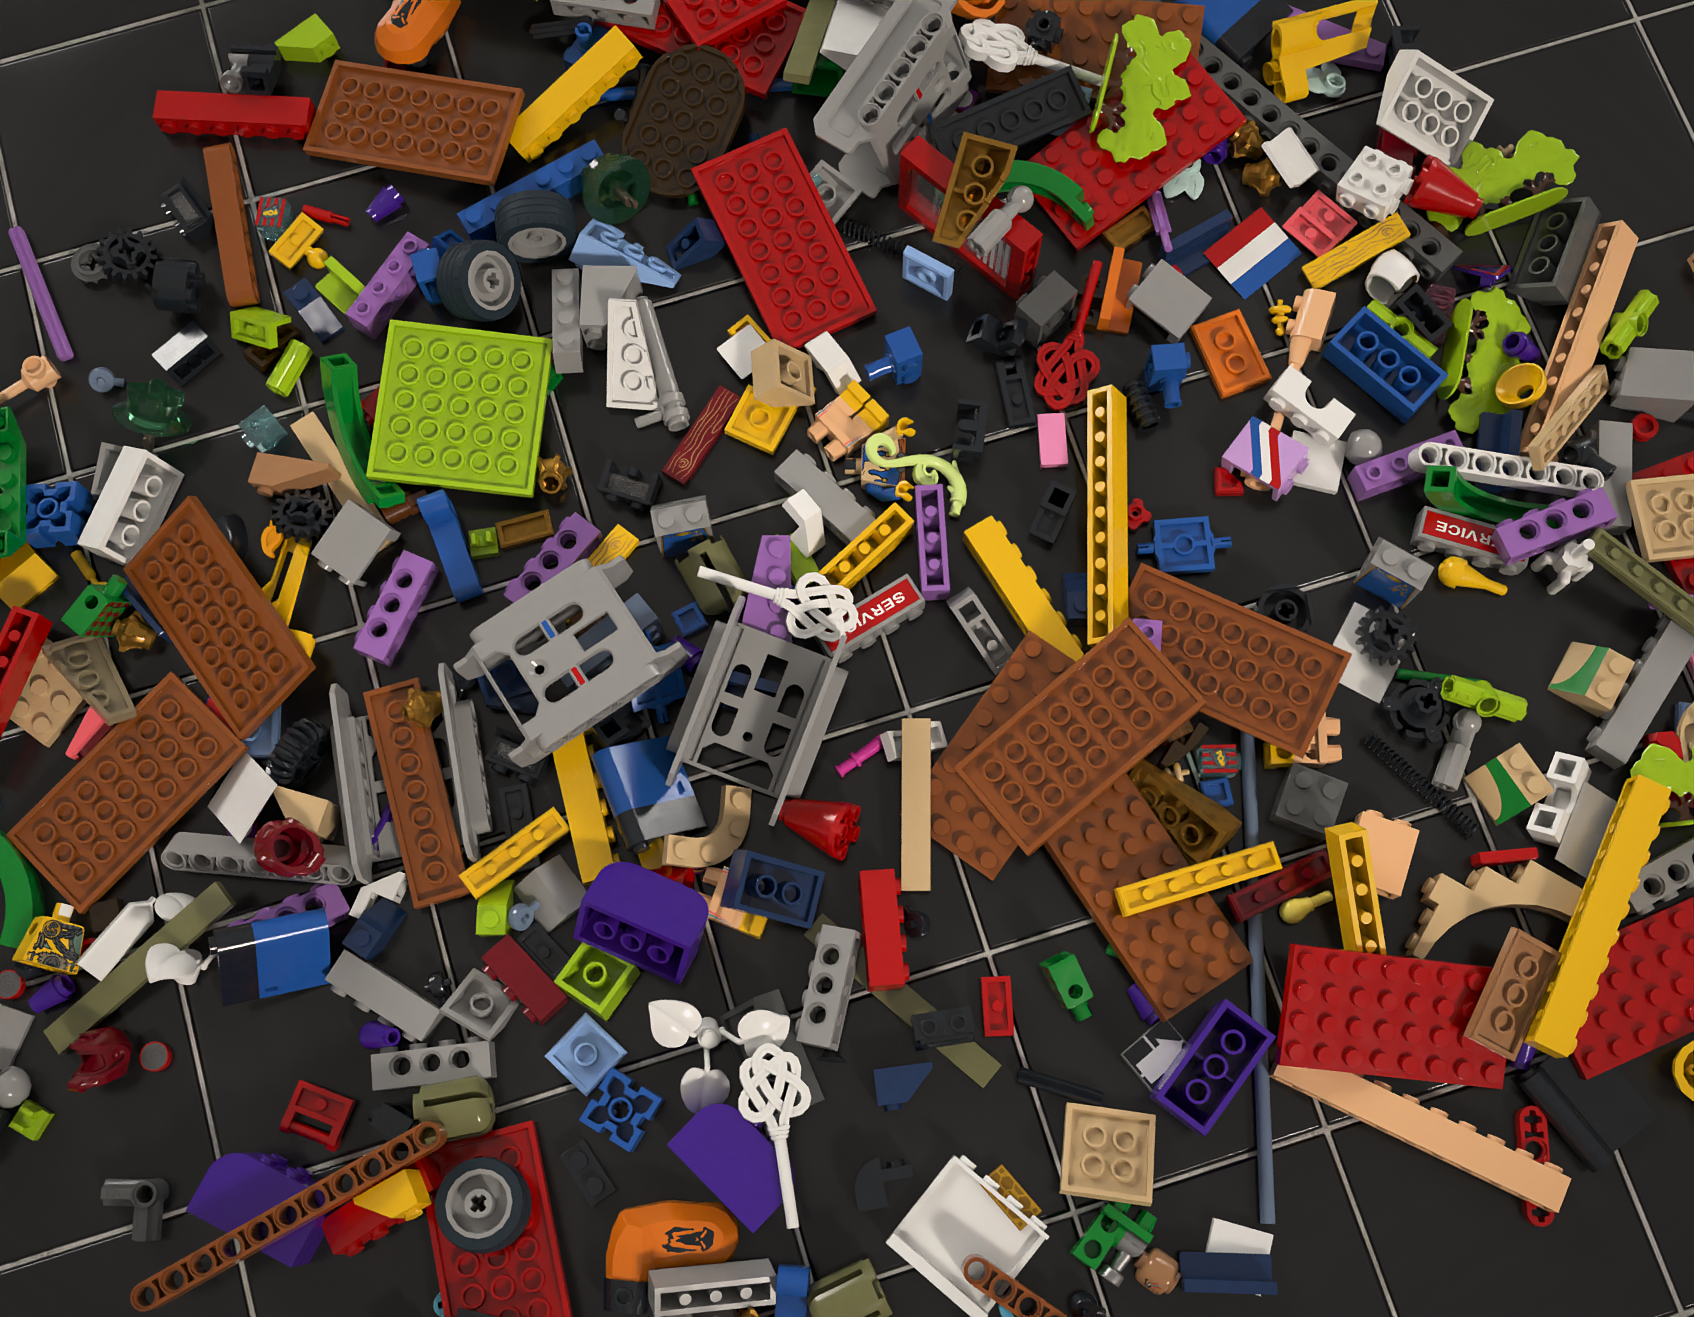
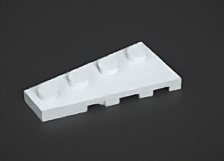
M609 298L606 407L659 410V396L637 300Z

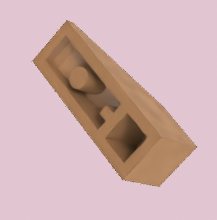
M257 452L248 483L257 489L256 492L262 496L273 497V494L284 496V493L293 494L295 490L300 492L339 480L342 474L329 463Z

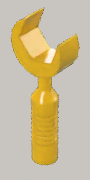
M80 550L71 553L72 559L86 580L91 581L92 584H107V582L97 581L95 571Z

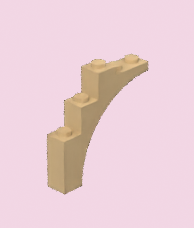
M1532 860L1517 864L1513 868L1509 876L1512 881L1487 866L1471 872L1465 883L1468 888L1443 873L1433 878L1429 877L1421 889L1424 895L1420 902L1429 906L1430 909L1426 908L1418 920L1421 926L1417 934L1412 933L1407 940L1405 948L1408 951L1404 957L1424 959L1434 943L1451 926L1467 916L1482 910L1503 907L1525 908L1550 914L1570 923L1583 889Z

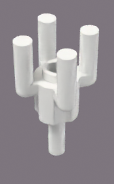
M1586 539L1581 544H1577L1576 540L1564 543L1557 547L1554 552H1544L1531 564V569L1539 572L1548 564L1553 566L1558 576L1556 580L1547 586V592L1554 595L1568 585L1570 580L1579 581L1593 569V563L1588 561V555L1586 554L1595 547V543L1592 539Z

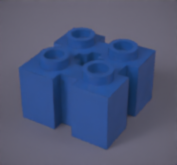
M78 481L57 482L55 489H52L46 483L26 485V508L28 509L26 514V542L34 548L56 547L58 541L65 546L78 545L77 542L87 524L84 521V517L91 515L94 496Z
M611 1067L599 1086V1089L604 1092L600 1101L591 1099L579 1121L598 1133H604L606 1129L610 1130L613 1134L609 1140L628 1152H634L646 1130L641 1128L645 1118L648 1120L655 1118L665 1099L641 1086L639 1091L632 1088L635 1083L634 1079ZM626 1102L629 1113L627 1116L623 1115L620 1118L618 1116L620 1111L617 1109V1105L619 1103L624 1105Z

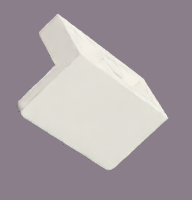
M1291 127L1286 128L1274 139L1266 141L1261 145L1290 188L1299 187L1320 171Z

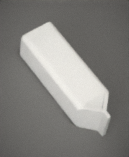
M151 896L147 901L128 903L76 961L77 964L102 981L153 924V903L157 899Z

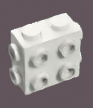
M1365 146L1338 183L1335 201L1346 208L1355 209L1366 217L1383 223L1388 214L1393 215L1398 208L1400 197L1403 194L1407 195L1414 183V180L1411 179L1413 167L1402 160H1396L1385 155L1380 150H1374Z

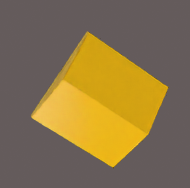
M26 542L10 557L0 559V599L11 609L13 605L24 608L60 577L33 546Z

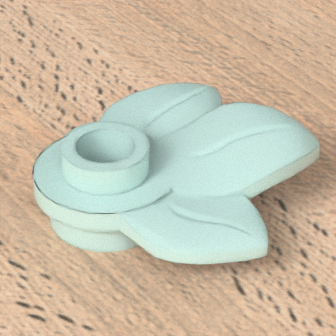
M1326 62L1321 65L1320 69L1312 67L1306 70L1309 91L1318 94L1324 93L1328 97H1340L1343 95L1346 81L1341 76L1340 69L1334 63Z
M1200 159L1194 162L1191 168L1185 169L1163 186L1165 198L1177 196L1184 190L1193 200L1200 196L1204 187V178L1199 172L1201 168Z

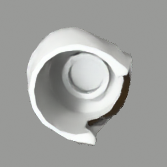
M1392 249L1381 253L1376 258L1366 278L1365 287L1373 299H1377L1389 308L1398 297L1408 292L1417 283L1420 274L1410 260L1399 251Z

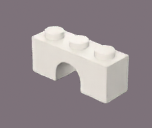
M1289 366L1279 376L1263 399L1268 402L1273 410L1287 416L1296 427L1303 428L1310 433L1316 442L1327 447L1331 446L1339 439L1356 414L1335 398L1322 409L1312 407L1305 397L1306 389L1312 381L1292 366Z
M1555 752L1546 775L1554 791L1547 795L1544 804H1535L1526 827L1534 841L1559 848L1584 782L1588 783L1592 772L1585 758Z

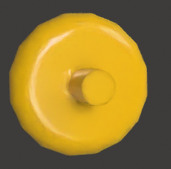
M1277 300V306L1269 308V313L1276 315L1271 321L1273 324H1277L1275 331L1277 336L1285 334L1284 324L1288 322L1289 318L1284 316V314L1292 311L1290 306L1283 305V300Z

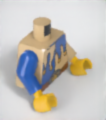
M903 417L898 421L897 426L882 432L890 436L894 441L896 454L889 456L886 447L878 446V455L885 460L905 457L906 438H903V434L908 437L915 435L914 429H907V426L914 423V421ZM866 443L862 444V458H845V474L861 475V488L866 490L871 496L881 502L894 501L901 498L908 502L912 500V496L906 492L909 489H914V486L905 481V466L885 468L874 465L866 455Z

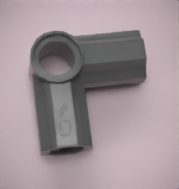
M161 1178L106 1179L101 1188L100 1199L103 1201V1206H134L132 1240L157 1241L161 1239L163 1206L170 1193L168 1183ZM149 1186L153 1190L152 1199H149V1197L147 1196V1189Z

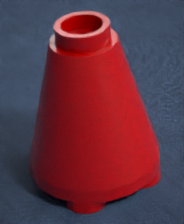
M1428 154L1420 168L1422 170L1418 176H1414L1413 186L1404 197L1402 203L1412 208L1473 219L1484 199L1478 197L1479 194L1443 161Z
M786 799L779 812V820L783 821L787 827L830 857L842 861L847 854L850 842L855 843L859 837L860 826L856 824L861 807L850 802Z

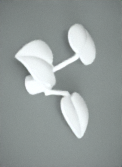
M184 893L162 894L155 902V911L162 919L170 921L195 898ZM156 944L149 949L145 961L149 983L163 979H174L180 984L192 985L196 982L200 969L206 970L208 964L217 954H210L203 960L201 953L197 950L188 949L189 946L185 950L180 951L172 944Z
M657 1000L649 1002L648 1005L651 1031L659 1044L668 1048H676L684 1045L689 1036L693 1038L697 1036L699 1044L703 1047L704 1070L700 1068L687 1070L680 1085L683 1102L694 1114H697L706 1106L722 1104L729 1095L730 1083L726 1074L720 1070H710V1048H714L720 1043L722 1035L738 1045L744 1044L746 1054L752 1057L757 1048L765 1043L774 1044L780 1048L787 1037L790 1026V1019L787 1015H780L768 1010H755L747 1013L740 1020L738 1034L741 1038H737L727 1032L725 1027L719 1028L715 1019L711 1017L702 1018L697 1008L689 1003L677 1000Z

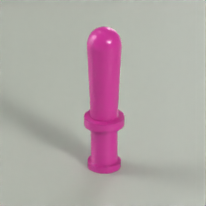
M881 734L877 735L856 753L851 752L849 754L850 757L841 764L834 766V769L841 778L854 767H861V762L883 749L880 738Z

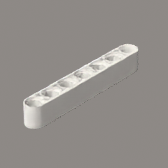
M1435 442L1422 444L1412 450L1408 456L1410 468L1419 473L1426 474L1427 465L1452 466L1448 460V457H1452L1459 474L1465 480L1574 498L1575 494L1587 489L1583 484V478L1587 481L1588 488H1591L1592 491L1604 485L1602 473L1594 468L1550 461L1543 471H1533L1531 459L1527 457ZM1422 452L1428 456V463L1422 459ZM1476 461H1478L1481 464L1482 471H1479L1477 469L1475 464ZM1503 465L1508 469L1509 475L1503 472ZM1529 470L1534 472L1535 480L1531 478ZM1556 474L1560 476L1561 484L1557 481Z

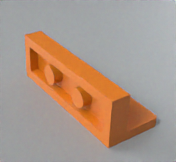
M1114 246L1097 329L1127 335L1134 305L1129 310L1125 308L1129 299L1126 297V294L1135 283L1138 285L1142 262L1124 259L1125 248Z

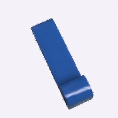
M444 489L417 498L419 509L430 528L457 603L484 594L456 511Z
M779 1264L775 1317H806V1297L809 1289L810 1266Z

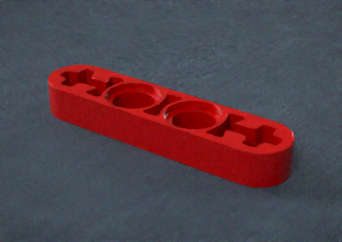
M1536 1106L1521 1107L1515 1116L1517 1148L1526 1151V1146L1529 1142H1536L1541 1151L1539 1157L1533 1160L1542 1165L1545 1162L1550 1163L1547 1119ZM1530 1111L1532 1116L1537 1117V1123L1532 1124V1132H1539V1137H1525V1132L1531 1133L1530 1123L1524 1120L1525 1116H1529ZM1521 1199L1523 1216L1529 1224L1544 1227L1552 1223L1554 1212L1544 1210L1545 1215L1540 1216V1221H1538V1217L1532 1215V1209H1537V1206Z

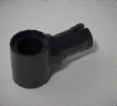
M1580 435L1566 442L1558 451L1560 462L1597 469L1602 473L1604 481H1607L1617 468V466L1597 455L1598 451L1595 450L1594 442L1585 435Z

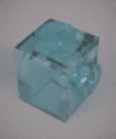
M265 405L238 424L244 432L241 438L250 448L256 446L261 453L274 448L279 440L288 434Z

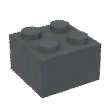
M1055 270L1047 277L1043 275L1036 282L1035 289L1029 295L1027 293L1023 294L1016 303L1017 309L1014 318H1021L1028 322L1025 340L1035 349L1062 325L1073 312L1078 290Z
M1293 762L1285 770L1268 821L1324 841L1326 839L1324 828L1335 825L1348 783Z

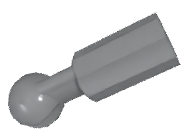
M1023 185L1011 188L1007 194V203L1000 210L993 209L967 238V244L970 249L979 256L985 257L1012 228L1011 220L1018 213L1026 212L1031 208L1034 202L1032 190Z
M1470 708L1461 709L1454 715L1450 738L1444 746L1431 782L1434 786L1446 791L1454 792L1458 790L1471 753L1472 741L1475 733L1481 728L1482 720L1480 715Z

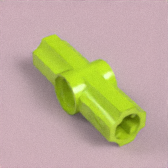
M1640 290L1624 312H1616L1613 315L1610 324L1611 330L1599 346L1602 354L1607 355L1610 359H1619L1635 336L1641 337L1645 335L1648 328V318L1659 304L1657 295L1652 294L1649 290Z
M1374 299L1367 306L1371 312L1393 330L1401 332L1404 339L1429 359L1438 350L1435 345L1414 330L1413 322L1407 317H1398L1377 299Z
M1452 675L1451 677H1446L1442 683L1440 694L1443 699L1475 709L1482 717L1494 715L1516 722L1517 720L1522 721L1527 714L1528 703L1525 698L1495 689L1487 681L1480 680L1474 682Z

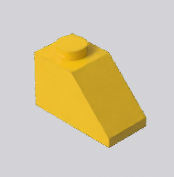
M404 1169L353 1198L355 1205L390 1218H405V1221L419 1217L423 1214L422 1209L432 1204L420 1171L416 1169Z

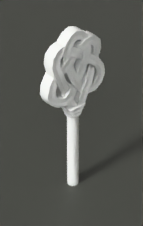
M980 18L960 28L958 38L964 46L965 54L974 60L983 61L996 71L1010 72L1015 69L1016 65L1029 66L1030 64H1036L1054 71L1070 66V64L1038 54L1037 50L1024 42L1025 35L1017 26L995 24L991 20ZM1071 65L1077 79L1097 86L1101 85L1103 76Z
M704 566L699 567L697 577L770 599L780 608L787 610L785 624L788 632L794 637L806 639L815 636L823 641L834 642L840 639L844 632L854 628L858 622V612L853 605V595L850 590L841 585H831L825 576L817 572L805 573L797 580L793 590L789 588L773 589ZM811 581H814L819 585L816 587L805 588L806 585ZM836 594L842 596L843 599L837 598ZM825 595L826 599L810 600L809 597ZM786 598H797L800 604L795 605L793 602L789 601ZM829 607L831 613L826 616L818 608ZM807 611L818 623L815 624L804 612ZM847 613L848 619L844 622L843 616ZM795 619H797L806 629H799L796 626ZM828 628L833 632L829 633L824 630Z
M765 1043L757 1048L751 1058L745 1059L739 1068V1079L743 1090L738 1098V1111L744 1119L751 1123L765 1122L767 1132L771 1136V1140L774 1141L787 1229L799 1227L786 1138L789 1136V1118L800 1116L809 1108L811 1094L809 1087L800 1079L801 1065L798 1057L791 1052H783L774 1044ZM769 1054L773 1058L768 1061L763 1059V1056ZM787 1063L790 1066V1072L787 1070ZM750 1068L752 1069V1074H753V1077H752V1078H750V1075H749V1070H750ZM769 1074L775 1076L773 1089L766 1078ZM786 1082L788 1083V1087L786 1090L784 1101H782L780 1098ZM757 1086H759L762 1094L768 1100L767 1104L764 1102L759 1092L757 1091ZM798 1092L801 1098L800 1103L793 1107L796 1093ZM749 1099L758 1112L755 1113L748 1107ZM775 1109L780 1113L778 1124L773 1116Z

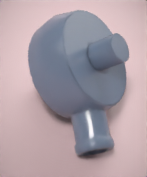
M105 367L93 369L88 376L90 386L98 392H107L114 386L124 387V378H115L114 374Z
M534 900L530 905L523 903L514 905L507 915L509 926L518 931L526 930L532 924L534 912L540 908V904Z

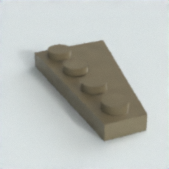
M78 635L41 646L43 655L108 726L137 717L136 709L102 637H81Z

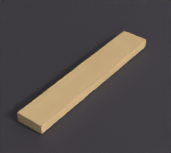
M1595 365L1528 445L1533 471L1544 470L1610 389L1605 365Z
M311 412L290 425L313 461L329 463L342 474L339 480L328 483L341 505L344 506L346 501L350 499L385 521L375 504H367L360 495L348 474L337 446L316 414ZM387 539L379 551L383 550L384 548H386L394 542Z
M930 718L902 719L901 891H931Z

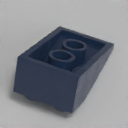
M734 849L720 907L812 929L825 872L749 850Z

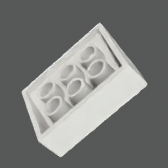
M837 0L820 53L847 71L888 10L878 3L870 5L861 0Z
M1399 50L1387 73L1376 124L1423 154L1435 156L1449 167L1459 168L1462 162L1461 153L1471 140L1473 141L1494 99L1421 51Z

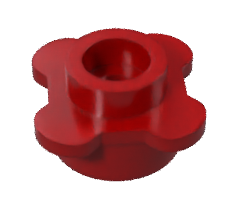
M1135 498L1131 504L1127 505L1129 529L1135 530L1143 522L1151 520V512L1146 511L1141 499Z

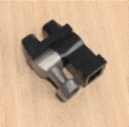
M252 42L232 44L230 48L232 53L228 54L231 70L224 72L221 77L220 83L222 87L230 93H237L241 90L244 78L248 95L271 96L279 75L283 71L278 46L275 43H268L266 46L255 45ZM264 84L263 88H257L256 86Z

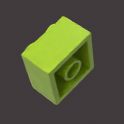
M582 942L554 980V983L562 992L607 1022L641 973L637 966Z

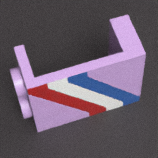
M1252 416L1222 456L1221 468L1227 469L1231 473L1236 467L1273 489L1272 499L1277 501L1282 494L1287 495L1294 484L1293 479L1297 473L1302 474L1306 470L1310 462L1307 459L1309 448Z

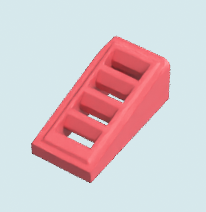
M90 706L65 754L80 762L116 724L108 726Z

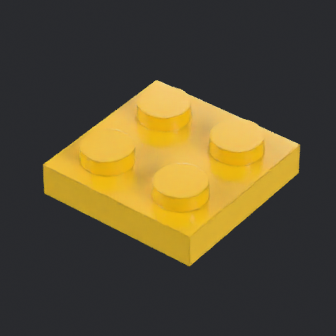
M748 384L724 429L725 434L774 455L797 411V406L771 407L754 399L753 386Z

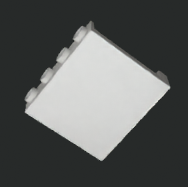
M953 1155L891 1233L886 1243L970 1317H988V1312L996 1302L972 1286L963 1276L961 1265L966 1256L979 1254L1015 1278L1042 1242L1050 1236L1044 1232L1047 1226L1035 1215H1032L1029 1219L1020 1212L1024 1206L1009 1194L1005 1199L999 1194L997 1190L1000 1186L988 1175H985L983 1179L973 1171L977 1167L964 1155L960 1159ZM981 1185L1028 1225L1019 1231ZM973 1262L968 1268V1274L971 1277H979L984 1271V1265L980 1262ZM1007 1280L997 1281L994 1285V1293L1002 1295L1008 1288L1009 1282Z

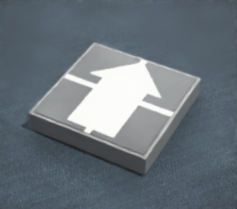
M1159 1020L1119 1055L1148 1090L1152 1092L1186 1044V1041L1168 1020L1163 1023Z

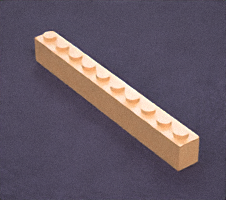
M1623 220L1598 224L1544 371L1547 378L1546 390L1539 400L1531 406L1521 433L1519 456L1530 458L1528 445L1592 369L1639 239ZM1558 452L1551 460L1552 462H1558Z
M1274 1060L1269 1077L1528 1201L1541 1209L1559 1213L1571 1178L1562 1174V1168L1549 1162H1545L1542 1165L1533 1160V1154L1520 1148H1516L1513 1151L1504 1146L1506 1143L1504 1140L1490 1134L1484 1137L1476 1133L1477 1128L1464 1121H1459L1457 1124L1447 1119L1448 1114L1434 1107L1428 1110L1419 1106L1420 1100L1404 1093L1402 1097L1391 1092V1086L1375 1080L1374 1083L1363 1079L1364 1074L1281 1066L1276 1064Z

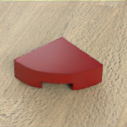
M1215 467V496H1242L1244 493L1242 483L1229 473L1227 469Z

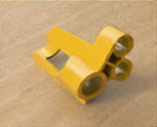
M1353 0L1273 21L1271 33V52L1273 57L1270 62H1266L1263 65L1262 71L1265 83L1269 86L1274 85L1275 96L1284 104L1306 98L1309 93L1307 69L1365 49L1368 44L1371 22L1378 0ZM1356 12L1351 33L1326 40H1321L1318 37L1317 25L1319 21Z
M293 536L287 540L285 539L271 581L262 588L271 602L287 552L293 553L279 598L272 602V605L287 626L290 623L306 561L313 543L312 539L309 543L306 542L305 538H301L298 543L295 542V537ZM290 629L311 659L316 640L312 638L313 635Z

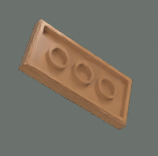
M1511 927L1467 1025L1464 1036L1515 1062L1562 953L1524 931Z

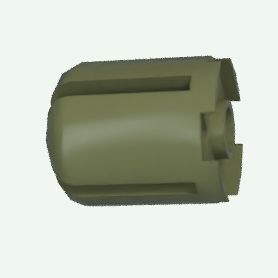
M720 535V541L712 544L708 539L687 550L689 556L681 563L677 559L674 562L701 611L708 615H719L728 610L727 604L716 583L697 577L699 567H706L704 562L707 561L713 570L746 580L725 539ZM720 584L733 607L739 595L745 598L748 595V592Z
M474 1075L417 1086L419 1093L413 1094L414 1120L418 1119L419 1124L423 1122H439L443 1124L447 1130V1140L445 1143L484 1136L491 1131L495 1122L496 1112L493 1109L495 1101L492 1089L484 1078ZM429 1127L424 1133V1139L429 1145L435 1142L436 1131L434 1128Z
M869 1258L861 1259L812 1283L807 1291L806 1302L812 1317H888L893 1313Z

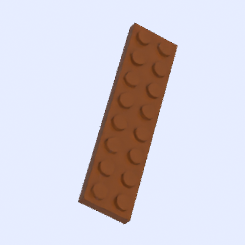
M418 677L363 692L412 902L416 910L471 894L458 876L467 868L432 726L428 729L424 727L418 728L415 722L406 721L401 712V706L407 701V690L411 688L422 690L421 681Z

